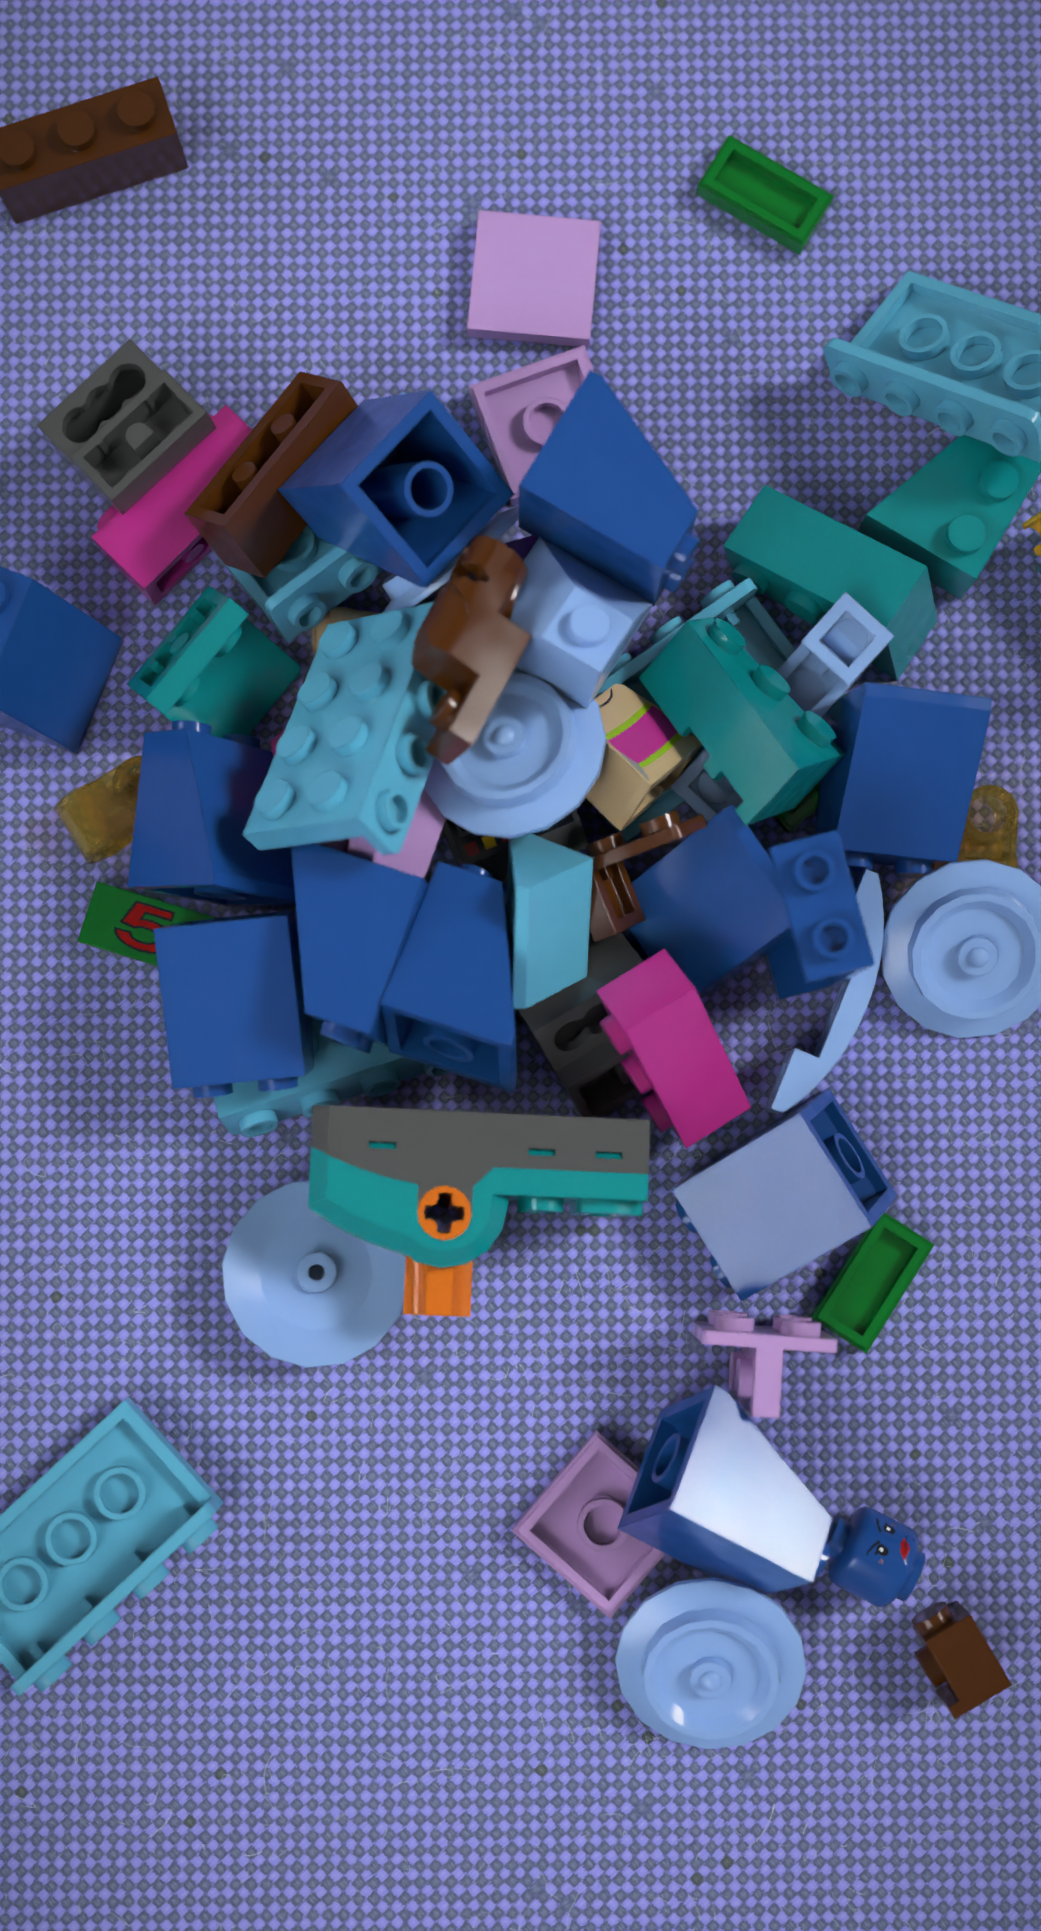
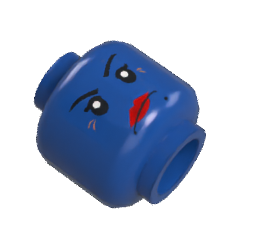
M866 1506L856 1510L848 1520L839 1516L836 1517L830 1526L826 1539L830 1547L828 1576L836 1586L877 1607H885L896 1598L904 1602L910 1596L919 1580L925 1562V1554L918 1550V1536L913 1529Z

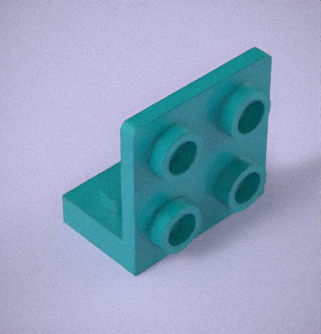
M208 586L126 685L171 722L189 720L206 723L212 727L211 735L222 738L224 734L249 735L299 675L301 667L247 619L249 614L236 602Z

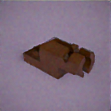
M485 535L475 537L470 547H465L452 570L450 581L438 593L414 641L411 664L423 676L447 691L430 716L429 723L437 729L424 750L446 765H449L474 745L532 637L528 632L511 622L520 588L527 577L528 570L525 563L510 547L497 539Z

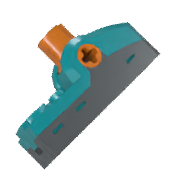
M337 1105L313 1106L308 1209L354 1237L372 1245L400 1253L405 1257L403 1314L470 1317L473 1259L488 1251L501 1233L508 1208V1200L517 1201V1213L556 1214V1212H563V1203H569V1215L596 1217L642 1216L643 1202L648 1201L650 1120ZM438 1197L444 1199V1205L447 1210L456 1211L457 1217L456 1221L444 1226L443 1233L437 1232L436 1221L425 1219L424 1215L425 1209H429L437 1204Z

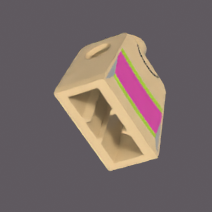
M614 684L595 698L600 707L607 742L600 776L585 798L613 826L622 831L671 789L670 787L683 774L702 744L692 732L687 737L681 736L662 709L627 686Z

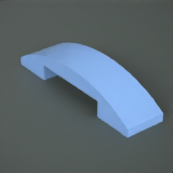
M845 592L805 636L800 646L777 672L789 684L790 692L788 695L804 712L812 711L823 718L895 635ZM704 749L670 788L700 815L703 814L704 819L708 822L730 804H733L737 809L743 800L725 775L720 781L712 780L702 766L710 757L707 750Z
M866 869L858 875L853 886L875 965L841 983L813 1055L797 1048L786 1052L764 1110L775 1115L784 1113L801 1101L830 1072L849 1045L869 1004L880 965L884 932L883 898L879 876Z

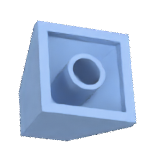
M539 537L524 559L528 570L527 577L520 588L511 617V622L532 635L516 667L551 685L559 693L588 708L648 615L653 603Z

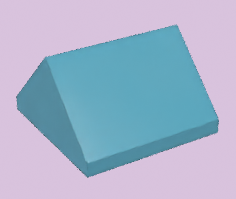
M534 834L508 839L506 931L513 1009H526L587 977L593 858Z

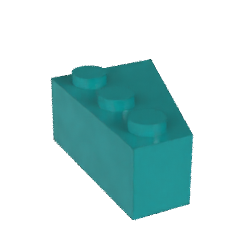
M967 435L959 436L868 512L858 532L926 565L930 582L962 599L980 575L1040 475L1041 463L1021 455L1015 457L1008 456L998 451L991 444Z
M767 485L763 486L723 545L733 571L731 575L738 584L750 578L758 588L756 595H763L764 593L813 626L847 592L895 635L871 664L897 681L938 621L928 567Z
M713 617L690 620L683 625L641 674L639 679L681 736L687 737L692 732L707 750L710 757L702 766L712 780L720 781L724 775L743 800L735 811L746 826L794 809L845 755L833 742L836 737L833 729L816 713L812 711L804 712L788 695L790 686L787 681L773 668L764 664L759 665L743 649L746 641L731 624L722 619L715 620Z

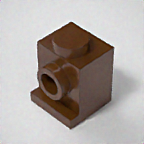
M958 1601L947 1606L946 1602L935 1603L920 1611L912 1619L913 1629L923 1644V1647L916 1650L914 1654L935 1688L946 1683L945 1686L935 1692L954 1719L959 1718L1012 1685L971 1614Z

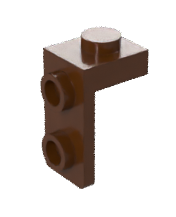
M677 810L639 824L643 834L642 838L626 843L622 832H619L585 846L588 856L593 858L590 931L595 942L615 935L645 920L623 860L707 827L703 814L681 822Z

